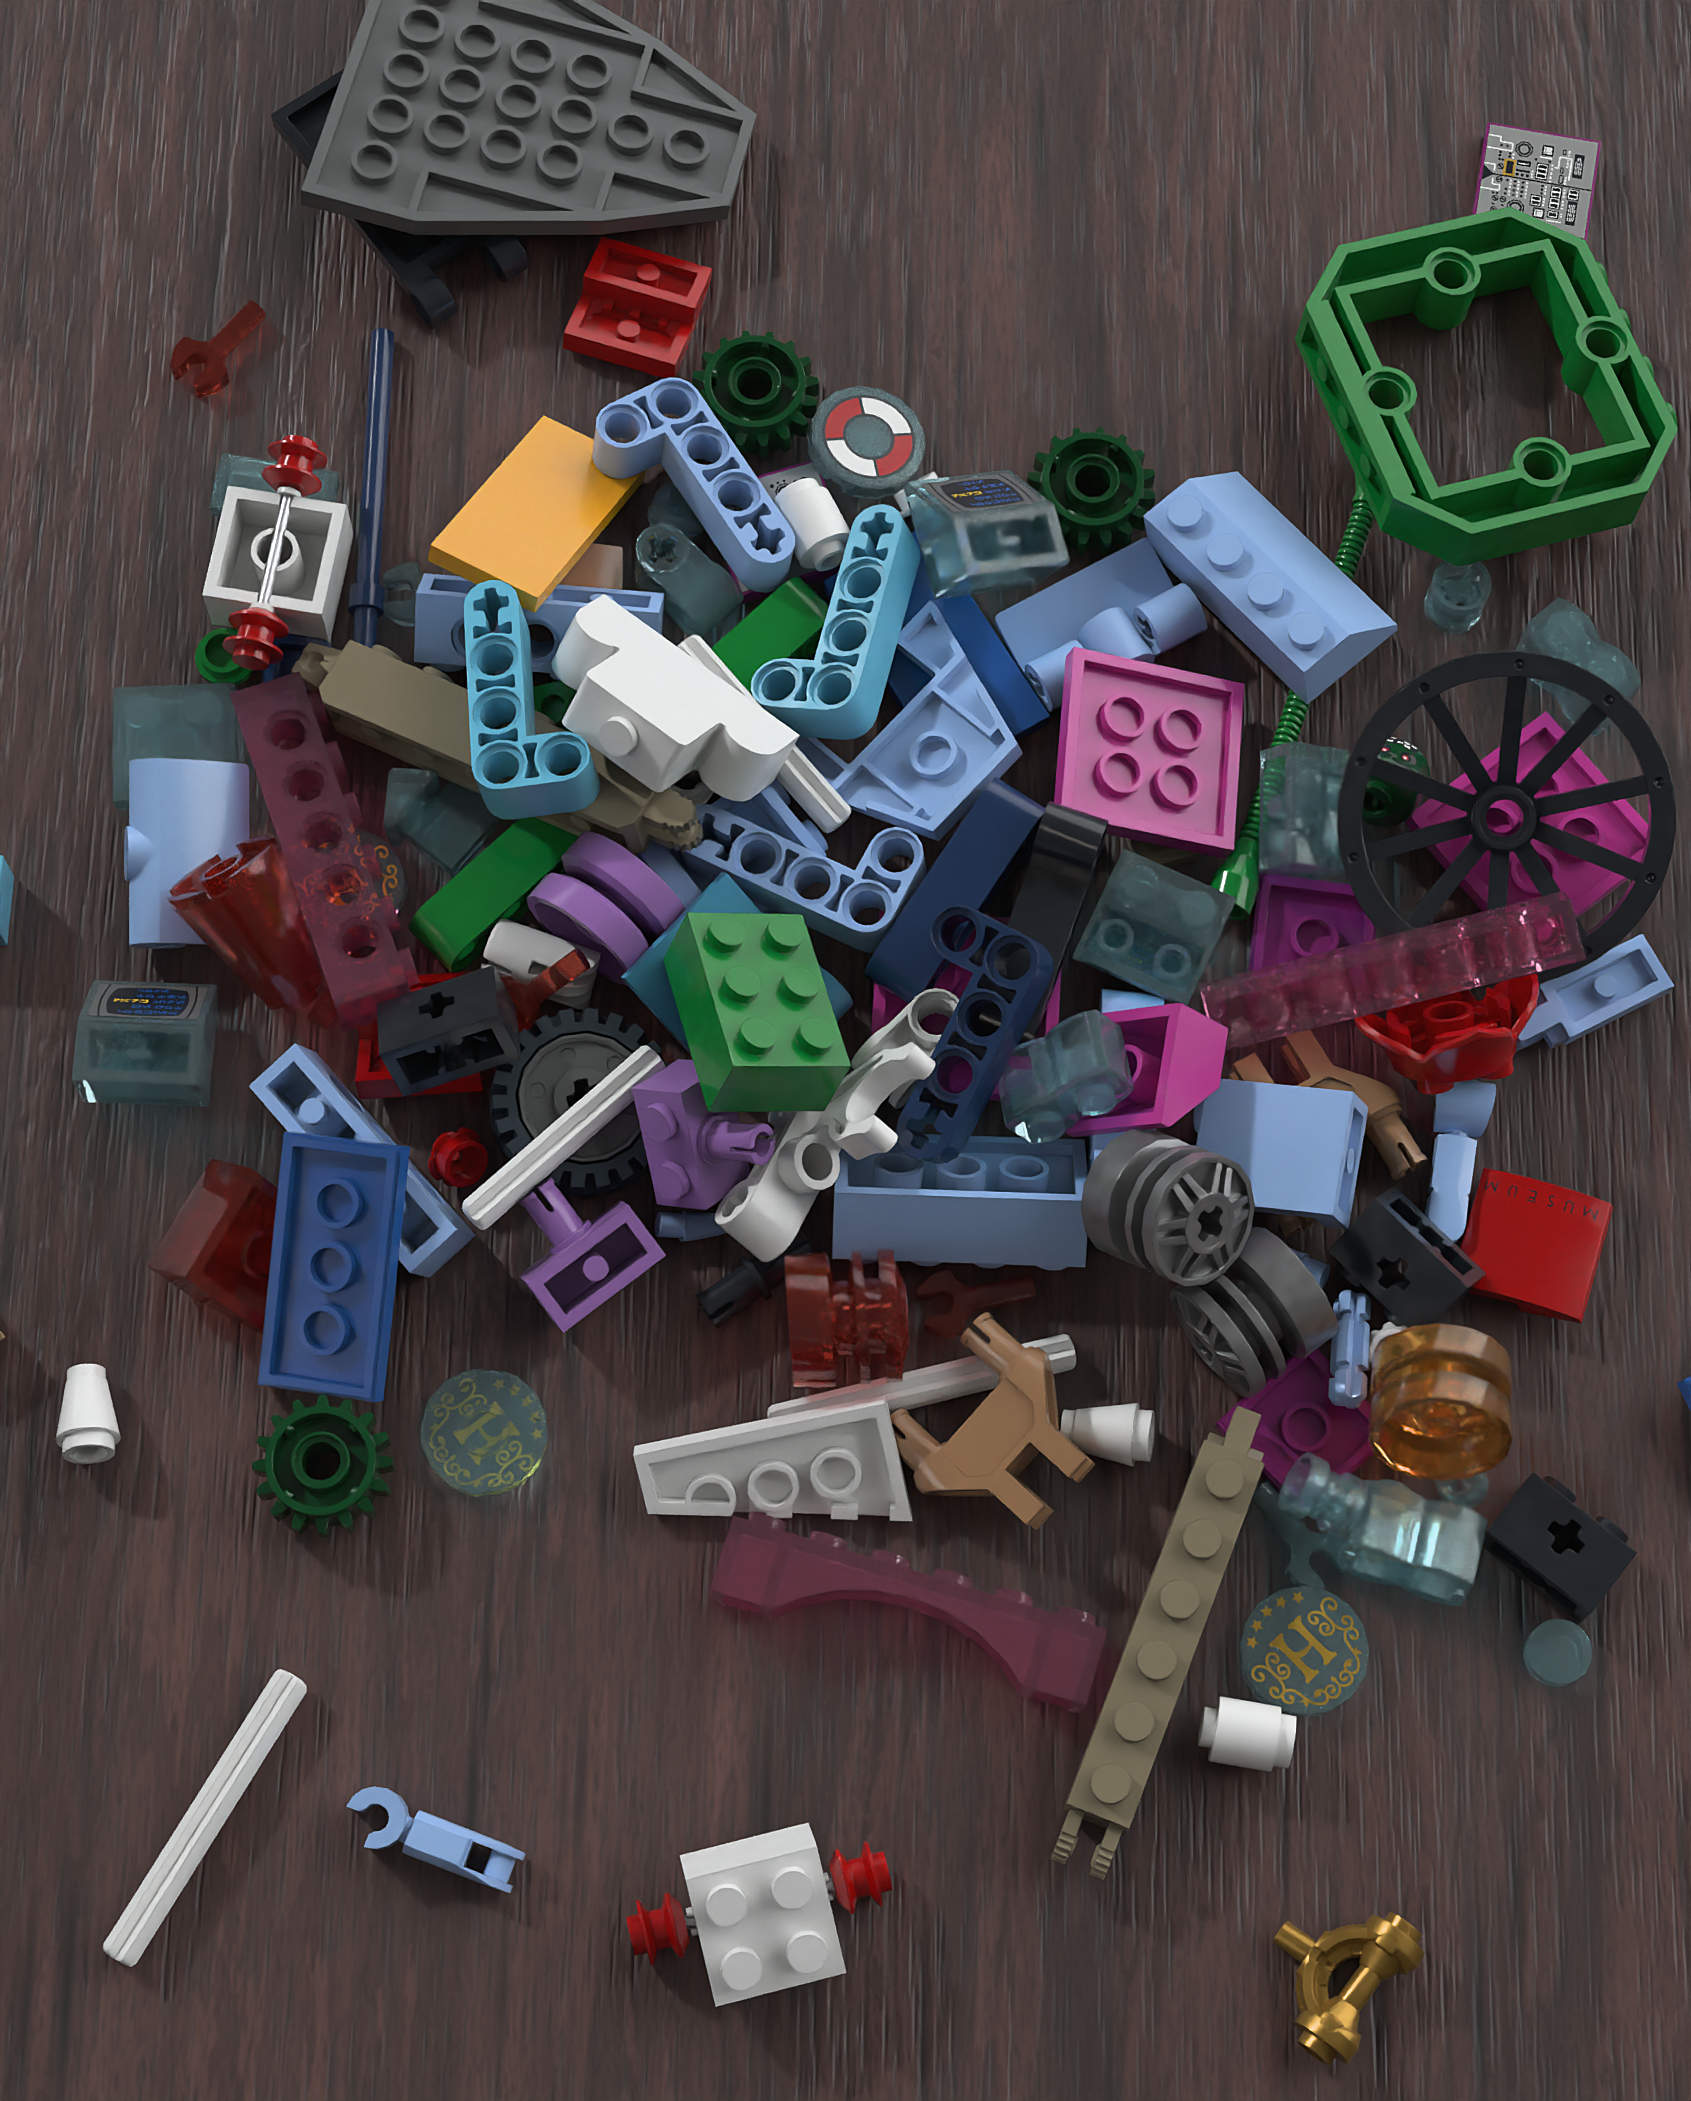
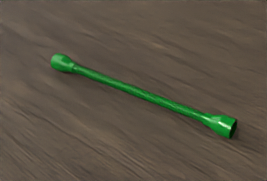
M1356 475V492L1352 500L1353 510L1334 563L1351 581H1353V575L1356 573V568L1361 558L1360 555H1362L1367 536L1370 532L1369 529H1371L1372 522L1374 521V515ZM1292 689L1289 691V696L1284 706L1285 709L1282 711V716L1277 726L1278 729L1275 731L1273 743L1270 746L1271 749L1268 751L1266 763H1264L1259 783L1256 786L1257 790L1254 792L1252 804L1249 806L1247 818L1244 821L1245 824L1242 826V831L1239 835L1240 838L1234 841V850L1213 873L1203 904L1208 910L1227 919L1237 921L1249 919L1259 891L1258 863L1262 854L1260 844L1263 842L1265 830L1268 828V823L1273 813L1272 810L1275 807L1274 803L1277 802V796H1279L1284 776L1287 773L1286 769L1289 767L1291 755H1293L1298 735H1300L1305 715L1308 712L1307 708L1310 706V703L1306 704Z

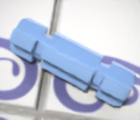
M1344 1290L1339 1294V1298L1334 1301L1333 1306L1339 1329L1332 1337L1330 1372L1335 1378L1329 1379V1398L1335 1406L1355 1409L1367 1397L1368 1378L1363 1371L1368 1370L1370 1326L1365 1320H1370L1371 1300L1365 1293Z

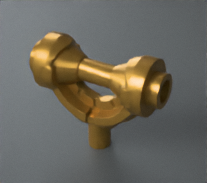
M1389 1912L1385 1919L1372 1914L1365 1924L1347 1925L1332 1931H1325L1318 1941H1315L1291 1922H1285L1276 1934L1273 1943L1301 1962L1296 1971L1295 1985L1300 2015L1294 2024L1302 2032L1297 2043L1326 2066H1330L1335 2058L1348 2064L1359 2050L1361 2035L1357 2033L1360 2018L1359 2012L1381 1981H1385L1398 1973L1406 1975L1419 1966L1425 1956L1424 1951L1417 1945L1422 1937L1421 1933L1409 1922L1392 1912ZM1360 1957L1358 1969L1340 1994L1330 1999L1328 1984L1334 1969L1348 1959Z

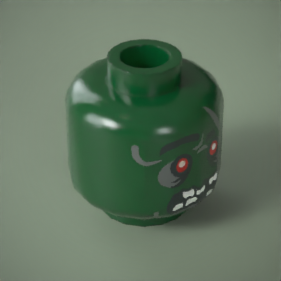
M1389 737L1377 756L1428 777L1431 775L1425 756L1416 746L1404 739ZM1370 775L1364 795L1362 820L1370 825L1379 827L1397 826L1412 816L1424 796Z

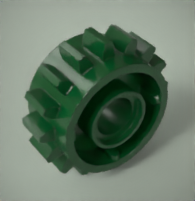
M749 330L743 331L742 337L731 341L726 337L721 338L720 348L714 354L707 351L702 354V369L704 371H693L692 385L701 394L742 456L745 453H758L760 458L764 459L767 458L768 452L778 448L787 452L790 450V440L795 435L803 438L807 436L808 420L806 418H816L818 414V400L814 397L819 395L818 377L810 376L811 359L809 356L798 358L796 355V343L790 340L784 344L774 339L773 332L768 331L765 336L751 335ZM758 389L766 392L768 395L762 399L752 400L744 397L742 394L748 390Z
M1077 427L1073 428L1072 436L1064 440L1057 436L1051 438L1049 454L1037 452L1035 455L1033 466L1035 472H1028L1026 488L1042 501L1027 503V511L1034 514L1040 513L1036 529L1039 533L1049 531L1055 537V547L1060 549L1062 546L1067 545L1076 548L1077 555L1084 556L1087 550H1099L1102 555H1108L1110 546L1118 542L1125 547L1131 544L1132 528L1141 531L1145 530L1143 515L1154 507L1156 492L1150 490L1154 484L1155 472L1154 469H1143L1145 452L1142 449L1133 451L1126 444L1127 436L1122 434L1116 438L1105 434L1103 427H1098L1096 432H1082ZM1091 485L1101 489L1104 494L1099 497H1088L1080 493L1078 488Z
M319 1395L316 1406L307 1408L298 1399L293 1402L294 1413L284 1419L274 1414L270 1418L276 1428L271 1437L258 1436L256 1443L265 1452V1459L252 1462V1470L255 1475L267 1477L268 1481L257 1487L256 1491L262 1501L278 1498L270 1510L271 1515L279 1522L291 1514L293 1516L292 1528L299 1535H302L309 1525L317 1527L322 1539L329 1538L332 1526L342 1525L350 1534L355 1531L354 1519L363 1513L372 1519L377 1515L372 1505L376 1495L389 1497L391 1493L389 1485L382 1480V1474L395 1471V1462L391 1457L379 1455L380 1452L391 1445L386 1432L370 1435L377 1423L375 1416L369 1411L359 1418L355 1417V1405L351 1399L346 1398L339 1408L330 1406L326 1395ZM333 1453L340 1457L339 1469L331 1478L315 1480L308 1476V1466L317 1455Z

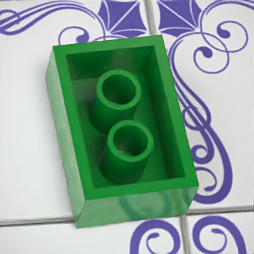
M687 912L663 961L708 1112L825 1111L851 1065L803 915Z

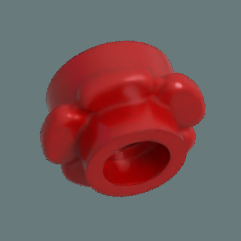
M465 1127L459 1128L457 1132L446 1131L441 1134L433 1143L431 1157L428 1159V1169L431 1176L437 1181L442 1179L443 1183L447 1186L459 1188L468 1187L477 1182L484 1174L488 1164V1154L485 1147L479 1143L480 1138L478 1134L472 1129Z

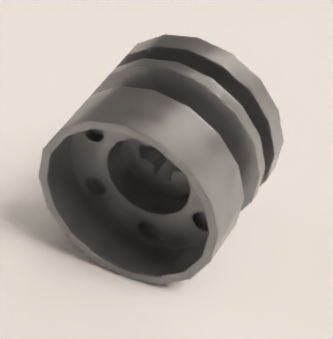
M1133 1129L1111 1140L1095 1158L1084 1182L1081 1214L1085 1232L1097 1249L1183 1286L1205 1285L1224 1274L1241 1254L1251 1232L1255 1203L1251 1181L1238 1163L1153 1129Z
M1255 1227L1251 1230L1241 1254L1225 1272L1227 1277L1220 1275L1205 1285L1183 1286L1179 1284L1171 1290L1169 1295L1173 1311L1196 1352L1232 1389L1247 1398H1253L1264 1389L1267 1384L1265 1376L1276 1380L1284 1374L1286 1364L1280 1347L1292 1356L1304 1359L1332 1338L1339 1329L1336 1315L1325 1293L1310 1271L1280 1238L1266 1228Z

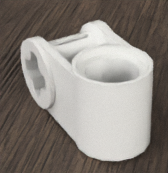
M934 988L923 991L887 1026L878 1030L862 1045L853 1057L850 1064L851 1067L855 1070L883 1049L898 1048L910 1042L916 1044L931 1057L942 1034H928L922 1030L919 1024L923 1018L935 1013L944 1014L951 1018L959 999L944 989ZM912 1079L900 1085L890 1093L888 1102L896 1109L905 1105L919 1079Z

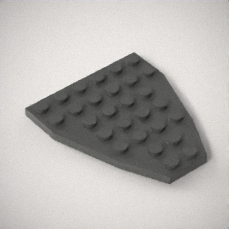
M369 0L301 189V204L413 235H602L724 220L728 218L754 131L757 114L659 39L592 0Z

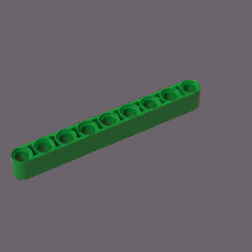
M799 576L793 577L774 591L718 641L711 650L752 695L751 680L755 672L763 664L773 659L781 658L809 660L816 654L829 604ZM535 817L519 819L433 895L412 917L408 930L451 973L463 970L484 952L491 932L499 920L508 919L517 922L530 911L526 898L546 875L552 872L566 875L561 857L578 836Z

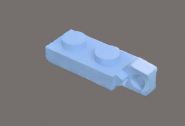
M1640 934L1612 948L1597 960L1577 971L1540 984L1537 1006L1518 1037L1516 1052L1543 1038L1550 1049L1562 1043L1566 1045L1668 994L1674 987V984L1644 935Z

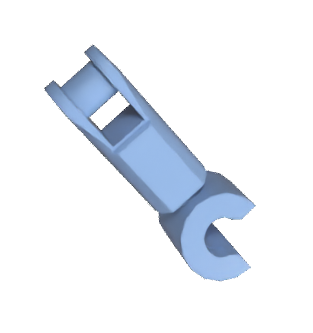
M1474 1080L1454 1082V1087L1451 1090L1436 1094L1433 1132L1444 1134H1438L1434 1142L1427 1191L1430 1195L1427 1198L1425 1215L1454 1243L1462 1236L1466 1227L1468 1195L1471 1190L1477 1140L1474 1139L1481 1138L1491 1117L1496 1096V1085L1492 1083Z
M374 1786L362 1789L352 1796L346 1807L363 1813L377 1805L383 1806L388 1811V1824L384 1829L370 1833L364 1847L380 1850L392 1847L397 1842L404 1843L402 1853L485 1886L511 1893L513 1886L507 1884L516 1860L520 1859L523 1861L526 1853L508 1844L421 1810L417 1812L415 1818L409 1816L408 1807L402 1797L387 1788ZM475 1842L492 1849L483 1874L465 1867Z

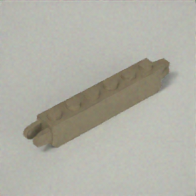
M349 640L343 651L314 643H309L306 646L300 659L295 662L291 671L296 682L322 698L336 732L481 794L471 766L468 689L454 684L450 677L438 669L424 667L421 670L404 663L397 654L380 645H374L372 648ZM535 711L536 735L567 732L558 728L557 724L546 715ZM505 722L499 724L494 729L505 728L512 722ZM589 744L588 747L601 782L600 792L595 801L586 808L574 812L535 817L577 836L585 831L601 834L621 845L633 855L645 852L651 841L669 849L674 847L676 852L678 850H681L682 853L686 850L691 852V849H697V845L701 844L700 839L703 838V829L701 824H699L696 814L697 810L692 800H688L687 796L682 798L680 793L670 790L669 787L663 792L651 790ZM577 768L565 769L558 776L571 774ZM515 776L504 777L496 784L507 783L515 778Z
M1237 1405L1225 1437L1210 1432L1207 1440L1203 1441L1197 1453L1066 1800L1063 1812H1066L1067 1816L1051 1857L1052 1860L1065 1864L1067 1858L1072 1856L1078 1841L1077 1832L1082 1819L1106 1828L1101 1843L1096 1846L1093 1853L1089 1874L1104 1880L1120 1836H1124L1130 1828L1265 1464L1261 1462L1264 1453L1250 1448L1261 1414Z

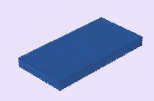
M923 526L912 532L911 534L920 549V562L901 630L929 601L933 602L942 614L950 631L965 653L973 670L991 697L1016 742L1048 725L1050 720L1049 713L927 528ZM838 573L823 581V591L829 601L832 598ZM896 646L885 687L902 711L933 677L899 651Z
M294 1131L284 1132L258 1385L368 1402L384 1401L410 1153L409 1146Z

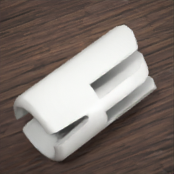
M501 919L492 930L483 956L489 962L488 964L482 963L481 969L494 965L503 983L563 1005L584 1010V1008L589 1007L601 953L514 921Z

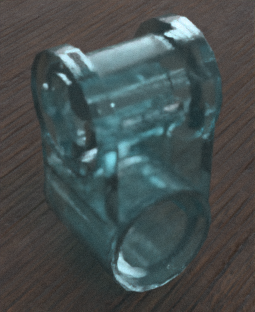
M663 523L652 525L643 530L637 538L635 547L637 559L634 567L636 582L645 592L664 593L663 609L689 637L698 635L703 638L743 602V593L734 578L719 564L711 561L675 526ZM654 558L657 562L654 563L651 559ZM667 559H671L672 563H669Z

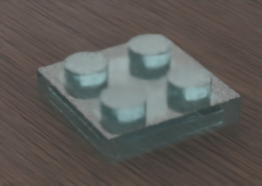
M235 683L113 688V802L116 809H129V762L132 760L169 758L238 763V692Z

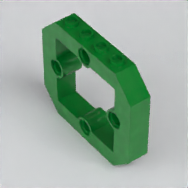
M1510 206L1338 245L1305 305L1295 337V342L1381 532L1457 567L1632 524L1678 430L1676 413L1672 405L1664 401L1654 381L1652 364L1646 355L1641 354L1631 334L1628 315L1624 309L1618 308L1608 287L1605 268L1599 261H1595L1586 241ZM1529 285L1564 357L1561 368L1562 379L1571 391L1583 397L1606 447L1569 455L1562 445L1552 439L1531 437L1522 441L1517 446L1506 471L1438 487L1408 423L1417 397L1415 384L1401 370L1388 366L1382 367L1363 324L1413 312L1418 321L1427 327L1437 330L1452 329L1459 326L1466 318L1473 298Z

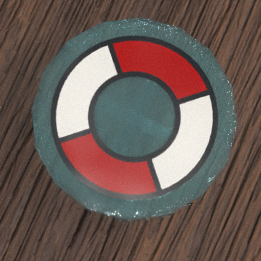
M854 386L834 392L820 403L807 431L808 453L816 471L826 481L830 478L835 483L841 485L840 491L853 497L879 499L896 494L914 478L925 455V432L917 415L900 398L880 388Z

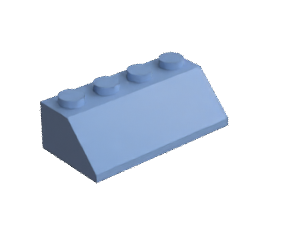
M1238 471L1190 478L1143 515L1147 538L1152 543L1159 560L1182 583L1190 587L1193 593L1306 704L1314 700L1398 630L1397 624Z
M924 1134L929 1138V1142L935 1144L941 1138V1135ZM970 1136L957 1158L948 1163L941 1164L910 1157L902 1150L898 1141L887 1153H875L860 1160L853 1158L843 1148L838 1154L840 1157V1171L837 1180L834 1182L832 1259H848L858 1264H871L879 1260L911 1261L920 1266H935L942 1262L974 1263L983 1268H998L1005 1264L1036 1265L1045 1270L1085 1267L1087 1234L1081 1214V1201L1084 1182L1088 1174L1084 1139Z

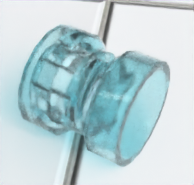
M1444 560L1438 565L1423 602L1424 614L1431 625L1445 633L1460 634L1472 629L1477 624L1492 588L1491 576L1486 567L1480 562L1457 567ZM1457 603H1464L1461 606H1457Z
M1307 1452L1294 1463L1287 1474L1280 1491L1278 1505L1280 1510L1296 1518L1302 1519L1310 1516L1316 1520L1319 1530L1340 1539L1353 1528L1359 1519L1368 1496V1485L1366 1481L1351 1473L1337 1474L1331 1471L1328 1461Z

